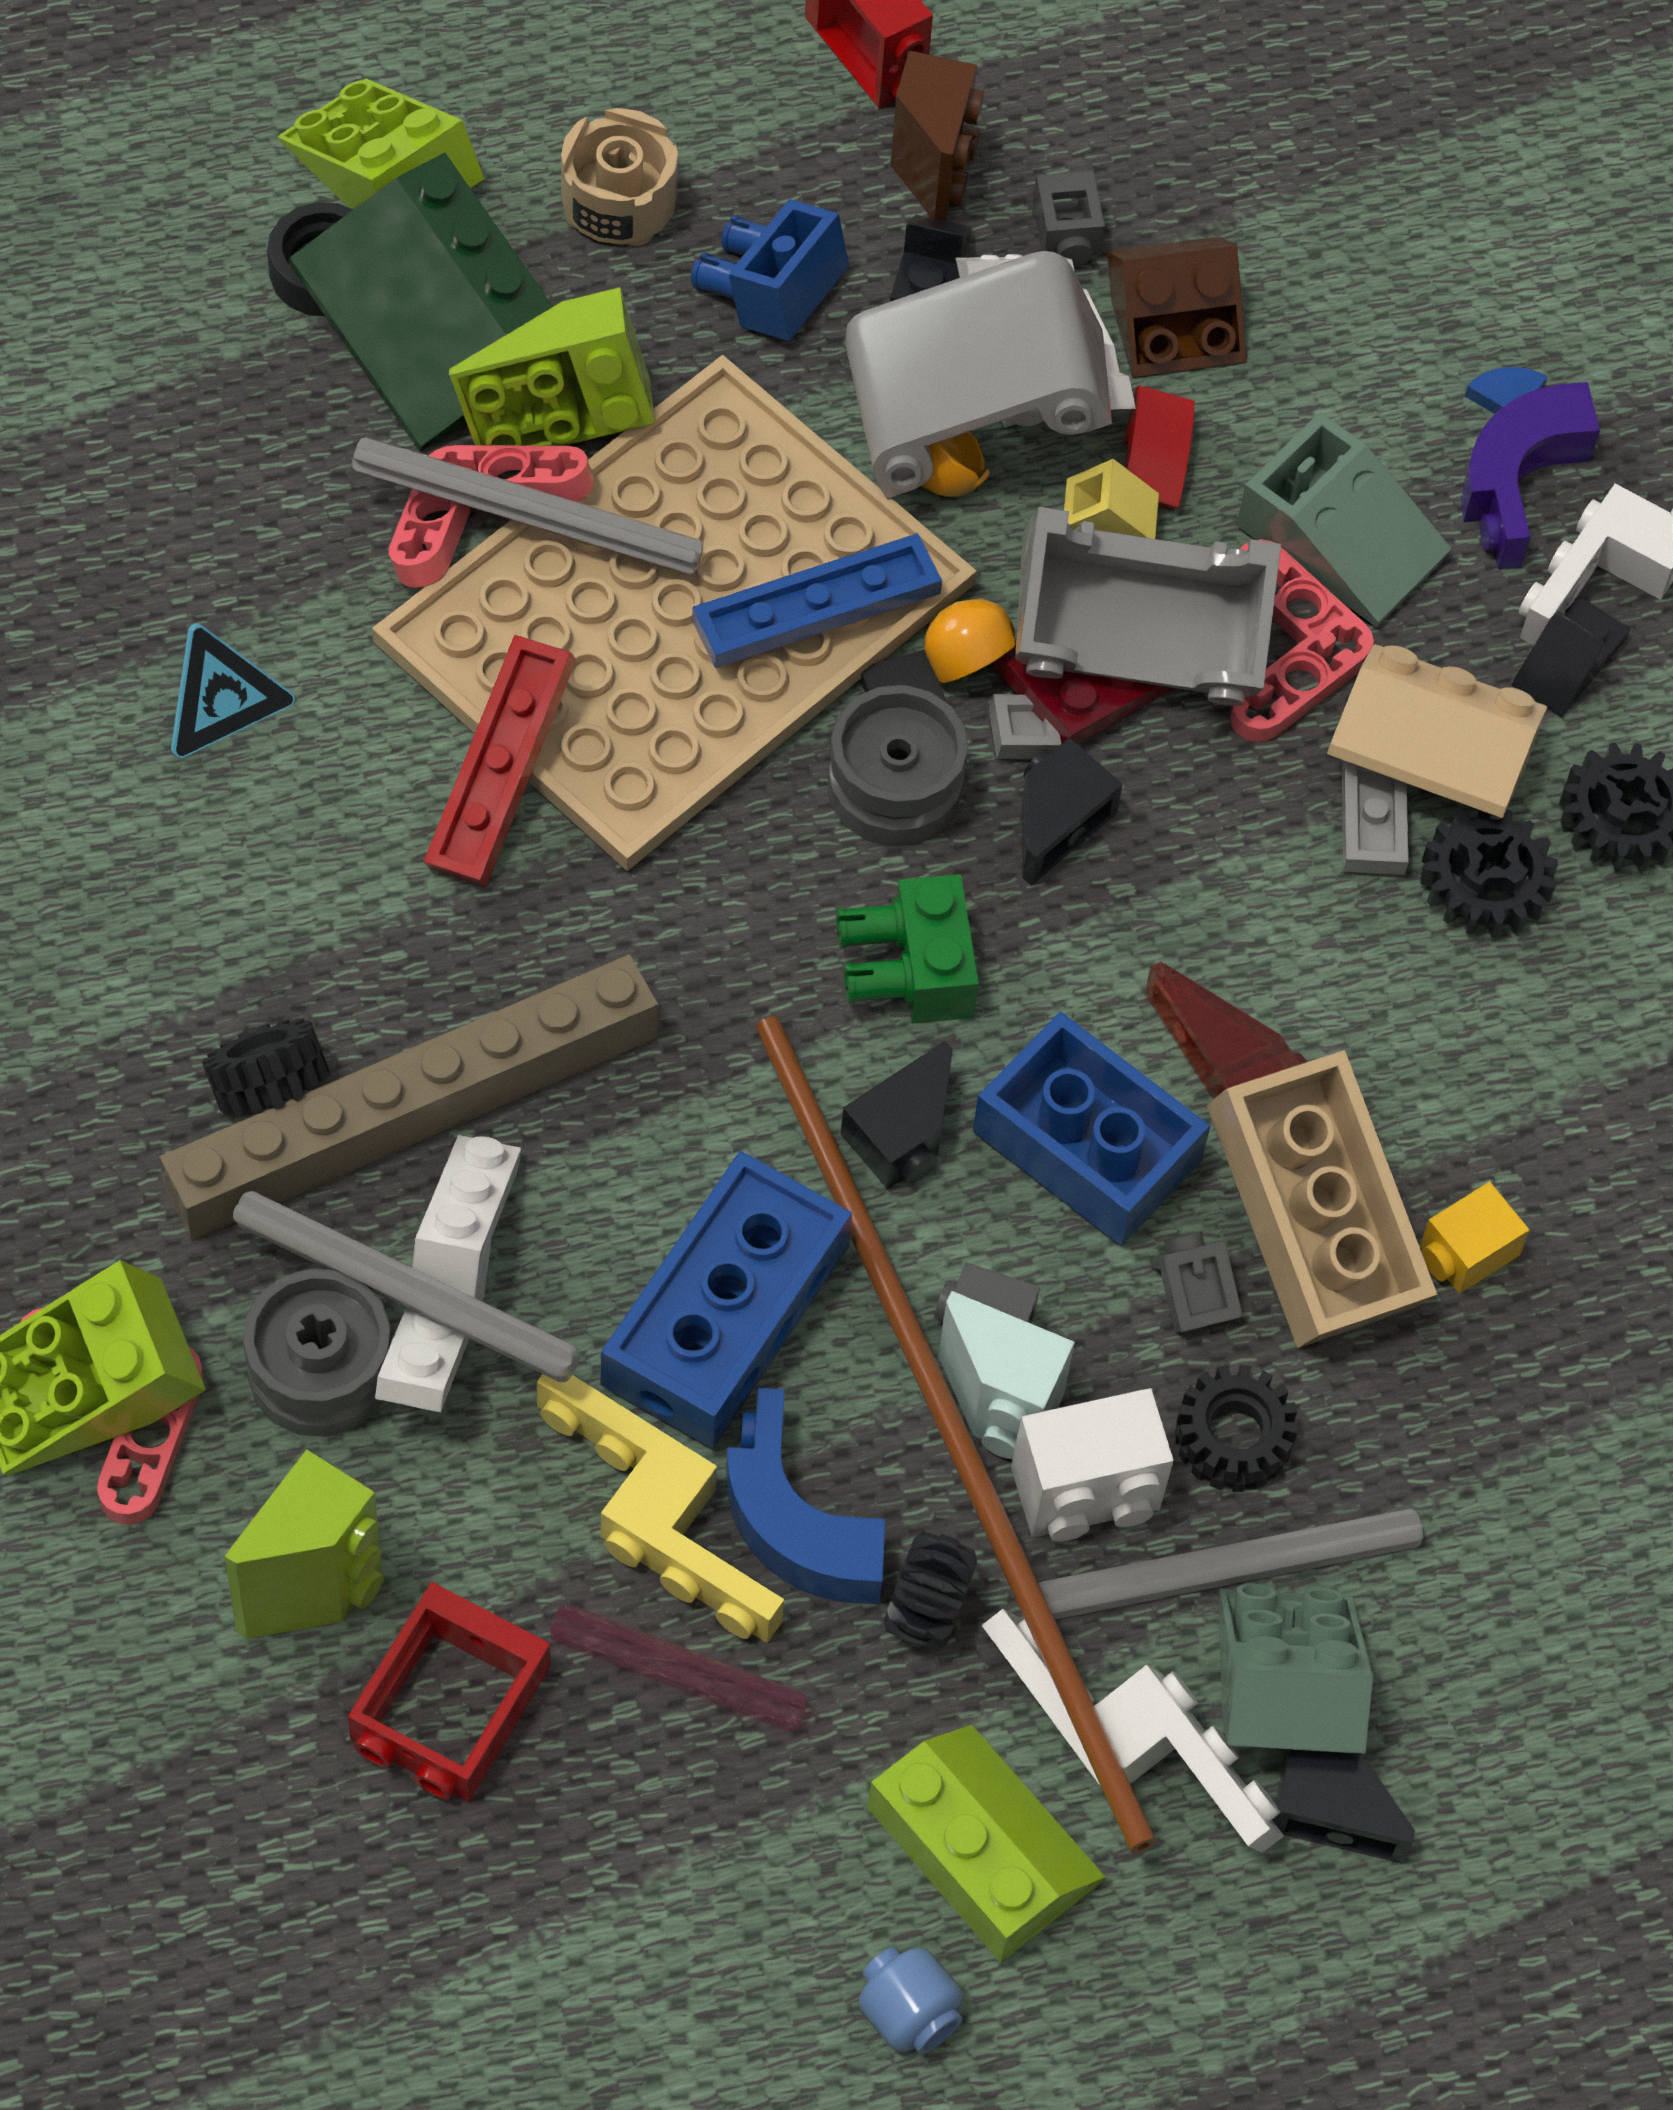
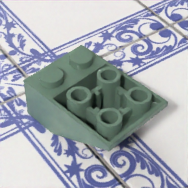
M1321 412L1266 463L1244 487L1237 526L1256 540L1264 539L1281 544L1284 550L1333 595L1375 627H1378L1452 551L1449 544L1370 448Z
M1255 1583L1242 1584L1236 1590L1219 1589L1222 1719L1227 1745L1365 1754L1373 1674L1353 1597L1343 1596L1342 1593L1336 1590L1322 1587L1309 1588L1303 1594L1276 1592L1272 1587Z

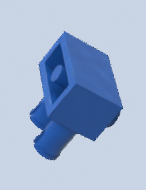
M791 199L785 203L768 226L745 220L737 215L730 218L731 223L727 222L722 232V247L728 253L743 255L738 263L714 257L709 253H702L700 255L701 260L696 259L691 273V284L696 290L708 291L734 300L741 327L787 341L794 337L849 267L839 213Z

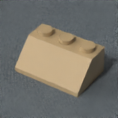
M1374 644L1361 666L1327 754L1503 818L1529 760L1547 706L1534 702V699L1522 690L1515 688L1498 689L1476 681V678L1471 673L1461 668L1451 666L1440 668L1418 660L1413 652L1403 647H1382Z

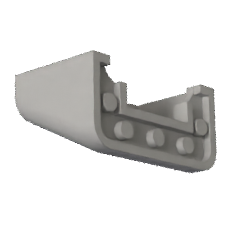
M1040 251L1030 253L882 304L855 315L847 324L845 332L846 350L875 479L886 499L912 491L929 480L933 471V459L928 445L1035 409L1039 410L1043 420L1050 429L1060 434H1082L1112 424L1103 330L1071 264L1065 257L1055 252Z
M1045 507L1037 508L1024 530L1015 658L1020 663L1027 665V674L1055 679L1062 678L1063 671L1205 692L1208 693V701L1228 706L1244 705L1245 697L1257 695L1264 689L1281 544L1251 539L1248 544V551L1229 549L1226 554L1227 543L1215 541L1210 547L1094 530V522L1082 521L1077 529L1074 530L1072 525L1068 523L1069 511Z

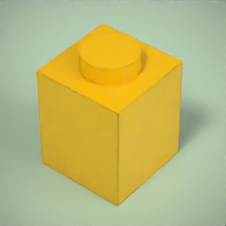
M1489 1181L1428 1220L1420 1243L1422 1247L1421 1252L1428 1271L1439 1281L1443 1282L1448 1279L1460 1294L1519 1257L1530 1229Z

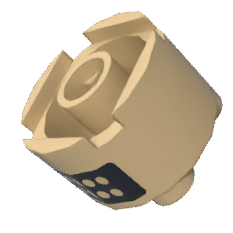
M622 108L605 110V118L595 119L588 124L587 117L578 121L566 135L561 153V200L566 221L579 232L599 242L619 245H644L652 239L653 235L662 231L674 215L678 182V151L676 144L673 146V143L667 137L666 127L659 120L641 111Z

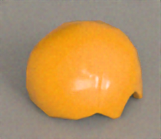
M970 431L928 445L933 459V471L929 480L922 487L940 496L958 497L974 491L988 478L990 471L988 468L984 469V457L978 440Z
M983 598L958 601L940 611L929 625L924 639L925 654L939 682L947 683L958 680L982 669L1013 649L1016 645L1014 637L1015 628L1000 604Z

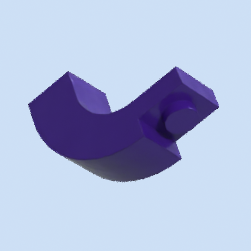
M1588 382L1553 385L1521 395L1510 401L1489 419L1475 442L1461 496L1463 522L1480 521V535L1483 548L1485 550H1494L1498 570L1522 568L1530 541V533L1518 482L1528 473L1544 466L1591 461L1600 428Z

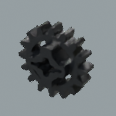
M1609 743L1605 758H1602L1593 750L1588 751L1582 766L1574 764L1571 767L1559 799V805L1565 807L1560 820L1561 826L1568 828L1576 827L1571 844L1574 847L1589 843L1593 847L1590 860L1595 863L1604 854L1611 856L1613 868L1617 871L1621 870L1625 859H1633L1639 871H1646L1651 855L1662 864H1665L1669 861L1673 850V768L1667 771L1662 767L1665 754L1661 751L1656 753L1651 759L1642 757V746L1638 743L1634 744L1630 754H1622L1616 743Z
M1479 810L1476 820L1472 821L1462 811H1458L1455 813L1451 827L1440 823L1436 827L1432 842H1427L1421 861L1424 863L1420 876V883L1431 886L1427 899L1428 904L1434 906L1445 903L1447 909L1443 920L1448 924L1459 916L1466 919V933L1471 935L1477 929L1478 924L1487 925L1491 937L1496 938L1499 936L1502 924L1508 923L1516 933L1523 931L1527 917L1538 921L1542 917L1546 902L1551 901L1557 884L1553 879L1558 867V859L1546 857L1551 844L1548 838L1533 840L1530 837L1535 823L1529 820L1519 827L1511 824V810H1506L1503 818L1499 820L1491 819L1489 813ZM1451 871L1459 876L1460 882L1458 884L1454 880Z

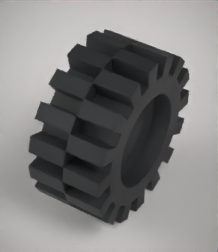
M289 1019L281 1020L272 1027L268 1023L259 1026L258 1031L252 1033L245 1031L238 1034V1039L226 1040L219 1044L221 1048L212 1049L207 1054L208 1057L202 1061L220 1112L227 1116L232 1113L235 1116H243L250 1110L252 1114L263 1112L265 1107L273 1105V1108L285 1105L284 1100L289 1098L296 1100L305 1095L304 1090H314L320 1086L319 1081L326 1080L329 1076L328 1072H330L312 1022L309 1020L304 1021V1019H295L291 1023Z
M1229 1364L1218 1366L1214 1378H1211L1207 1371L1197 1378L1195 1388L1190 1385L1186 1390L1176 1420L1175 1444L1180 1443L1178 1455L1183 1464L1190 1461L1193 1464L1191 1474L1198 1480L1206 1474L1212 1478L1210 1486L1221 1490L1223 1482L1232 1483V1492H1244L1247 1483H1253L1254 1488L1257 1489L1266 1485L1267 1478L1270 1475L1275 1479L1282 1472L1284 1463L1288 1462L1297 1435L1298 1423H1294L1297 1415L1295 1402L1286 1404L1289 1391L1282 1383L1273 1390L1270 1387L1273 1376L1262 1370L1258 1380L1250 1378L1252 1366L1240 1364L1237 1375L1230 1374ZM1229 1409L1245 1411L1254 1417L1259 1424L1261 1437L1257 1443L1246 1449L1225 1446L1212 1433V1419L1218 1413Z

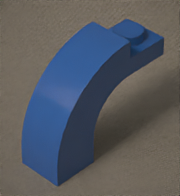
M758 1388L756 1412L743 1411L741 1448L727 1447L726 1491L731 1514L740 1535L758 1560L788 1584L809 1594L833 1601L879 1605L883 1580L885 1519L845 1517L828 1514L812 1507L798 1496L785 1476L781 1461L785 1389Z

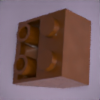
M909 51L896 95L890 166L931 218L946 221L950 205L961 207L963 203L968 172L960 171V169L965 170L968 161L973 162L976 155L980 128L971 126V124L978 125L984 91L975 89L976 64Z
M1212 237L1107 251L1111 302L1132 377L1247 362L1238 248L1236 244L1222 237Z

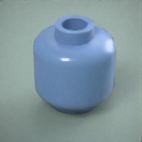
M890 1947L876 1956L864 1969L862 1975L868 1982L859 1996V2008L862 2014L894 2050L906 2052L916 2049L921 2055L928 2053L945 2041L962 2022L963 2017L958 2010L962 2004L963 1991L935 1956L927 1949L916 1947L900 1954L895 1947Z

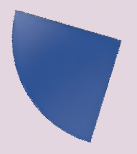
M1521 367L1493 369L1476 377L1467 386L1465 397L1495 414L1510 401L1521 395L1544 388L1548 376Z

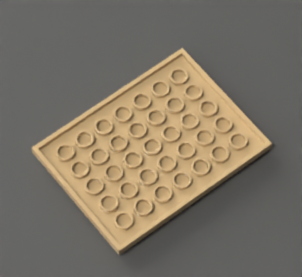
M721 355L654 408L655 424L624 431L589 458L588 461L594 478V487L586 497L578 501L582 504L699 539L703 543V552L699 566L694 574L688 575L510 520L448 568L441 579L425 586L372 628L373 642L474 733L514 634L571 652L576 658V663L528 782L626 871L630 870L861 679L862 672L870 665L887 658L933 620L940 611L950 606L976 583L977 571L892 498L886 499L884 493L877 485L724 355ZM916 533L919 534L942 579L941 594L718 668L714 667L692 622L693 606Z

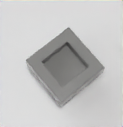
M993 695L989 706V714L997 759H1033L1041 751L1048 749L1052 752L1061 745L1060 734L1046 718L1042 722L1032 711L1034 705L1026 695Z

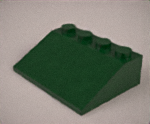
M445 152L392 180L289 259V264L419 452L467 425L449 376V369L553 307Z

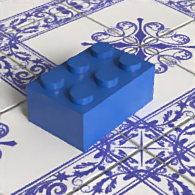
M1061 1011L978 1095L973 1126L974 1133L1120 1246L1137 1231L1202 1161L1210 1125Z

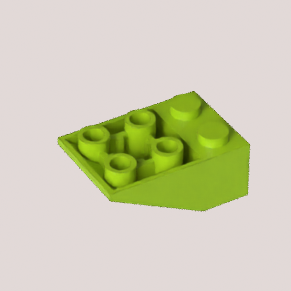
M369 79L348 84L340 91L337 98L318 110L304 113L296 119L294 126L277 136V139L351 209L358 207L398 176L444 152L470 188L485 179L462 119Z
M620 287L562 301L449 369V376L475 445L565 446L655 424L650 377Z
M119 1260L0 1335V1468L4 1475L10 1476L150 1425L206 1391L160 1277Z

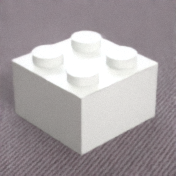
M1151 1388L1021 1416L1011 1469L1032 1538L1050 1534L1051 1540L1062 1542L1084 1535L1088 1532L1089 1525L1114 1520L1117 1527H1131L1149 1520L1154 1514L1153 1511L1160 1510L1173 1465V1457Z

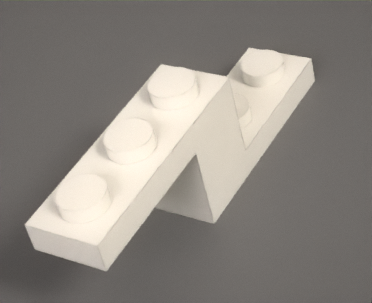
M1617 484L1613 485L1602 503L1593 499L1586 507L1576 527V531L1580 533L1573 544L1563 541L1553 556L1547 571L1552 574L1544 586L1535 582L1524 598L1519 614L1526 617L1520 638L1535 645L1555 612L1565 615L1598 566L1661 600L1673 583V509L1670 513Z
M458 1135L416 1235L412 1268L483 1302L491 1239L518 1171L521 1154L520 1147L501 1144L496 1139L490 1137L471 1138ZM406 1308L377 1377L375 1399L441 1412L469 1338Z
M1005 1609L1000 1610L985 1622L982 1627L1098 1782L1025 1619L1021 1620ZM1145 1665L1095 1705L1130 1784L1176 1749L1249 1847L1263 1853L1284 1836L1272 1820L1280 1813L1277 1805L1256 1780H1253L1246 1786L1231 1766L1239 1758L1238 1754L1232 1746L1227 1745L1225 1736L1214 1725L1206 1731L1203 1729L1190 1711L1198 1704V1701L1175 1672L1172 1671L1164 1677L1159 1671ZM1087 1689V1691H1088V1693H1089V1695H1090V1697H1091V1700H1092V1702H1093L1094 1699H1093L1091 1693L1089 1692V1690Z

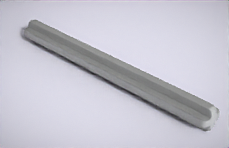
M361 438L354 451L352 468L358 473L688 575L694 574L702 557L703 543L699 539L372 438Z
M254 1191L245 1192L239 1204L234 1208L233 1219L239 1227L327 1270H337L364 1283L371 1291L558 1382H567L579 1364L581 1355L575 1346Z
M1405 1509L1042 1581L1038 1584L1056 1620L1417 1548L1421 1545L1423 1539V1527L1417 1511Z

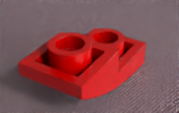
M1138 385L1134 393L1136 409H1131L1123 442V444L1128 445L1123 466L1159 493V508L1174 511L1179 508L1192 438L1195 401Z

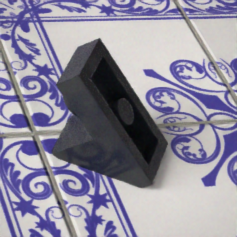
M917 214L912 217L906 225L904 253L890 296V302L958 279L959 272L956 258L965 257L972 227Z
M1580 597L1566 615L1560 612H1555L1511 686L1526 692L1534 701L1547 706L1548 710L1562 718L1627 640L1631 628Z

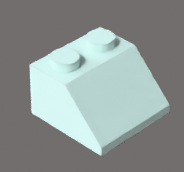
M951 1291L946 1301L938 1356L972 1434L981 1438L982 1444L990 1452L1003 1458L1013 1459L1021 1416L1058 1408L1064 1396L1075 1342Z

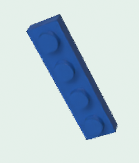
M916 533L693 606L692 622L714 667L718 668L941 594L942 579L919 534Z

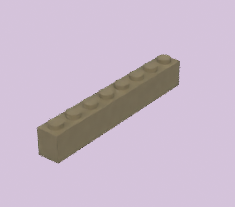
M628 954L305 1093L304 1096L296 1100L291 1099L285 1102V1105L268 1109L159 1156L164 1189L190 1240L193 1241L236 1222L233 1219L234 1208L239 1204L245 1192L254 1191L277 1203L283 1202L657 1039L658 1003L631 955Z

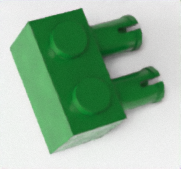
M961 874L898 880L897 898H892L891 905L849 909L836 908L837 935H840L838 937L840 949L847 948V946L895 942L896 948H900V960L855 964L851 962L844 963L845 990H848L846 992L848 1004L855 1003L856 1001L903 997L904 1003L909 1005L911 1024L974 1018L979 982Z

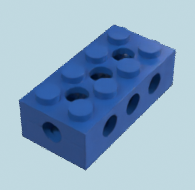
M740 1150L602 1349L600 1385L714 1449L849 1248L852 1212ZM687 1348H695V1349H699V1350L689 1351V1350H686V1349H687Z

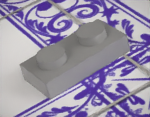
M1344 760L1342 762L1343 872L1405 875L1408 866L1407 783Z

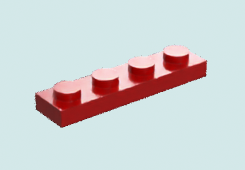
M514 634L423 861L430 869L477 885L487 886L576 663V658L571 652Z

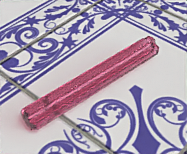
M568 1603L562 1604L553 1618L550 1627V1638L559 1644L790 1732L797 1730L805 1715L808 1697L802 1692Z

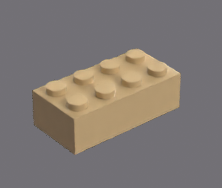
M1345 1050L1227 1088L1207 1105L1297 1348L1411 1310L1437 1295Z

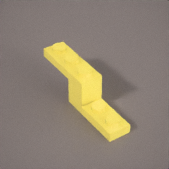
M542 1374L537 1381V1407L542 1409L540 1414L543 1420L563 1435L572 1436L576 1431L594 1442L598 1455L612 1467L622 1471H626L630 1466L634 1468L601 1512L600 1537L606 1540L604 1546L607 1551L627 1566L637 1567L641 1562L660 1574L662 1586L681 1601L692 1603L697 1598L717 1611V1620L732 1634L744 1639H748L753 1634L768 1643L782 1623L784 1599L683 1535L716 1491L717 1466L574 1375L567 1382H558Z

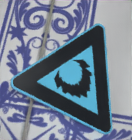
M198 623L193 624L188 629L171 751L178 758H185L292 706L295 702V696L204 626Z

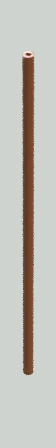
M767 1017L757 1024V1033L834 1202L852 1212L850 1237L1130 1852L1138 1854L1147 1851L1156 1844V1839L784 1028L778 1017Z

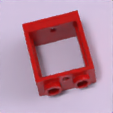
M806 0L805 2L806 20L878 109L896 101L897 91L909 51L930 54L933 14L921 0Z
M431 1581L348 1715L350 1740L356 1742L354 1749L363 1758L377 1766L389 1768L393 1762L414 1773V1781L417 1785L435 1797L448 1800L454 1794L470 1802L551 1667L550 1643ZM433 1636L515 1677L514 1682L463 1766L380 1723Z

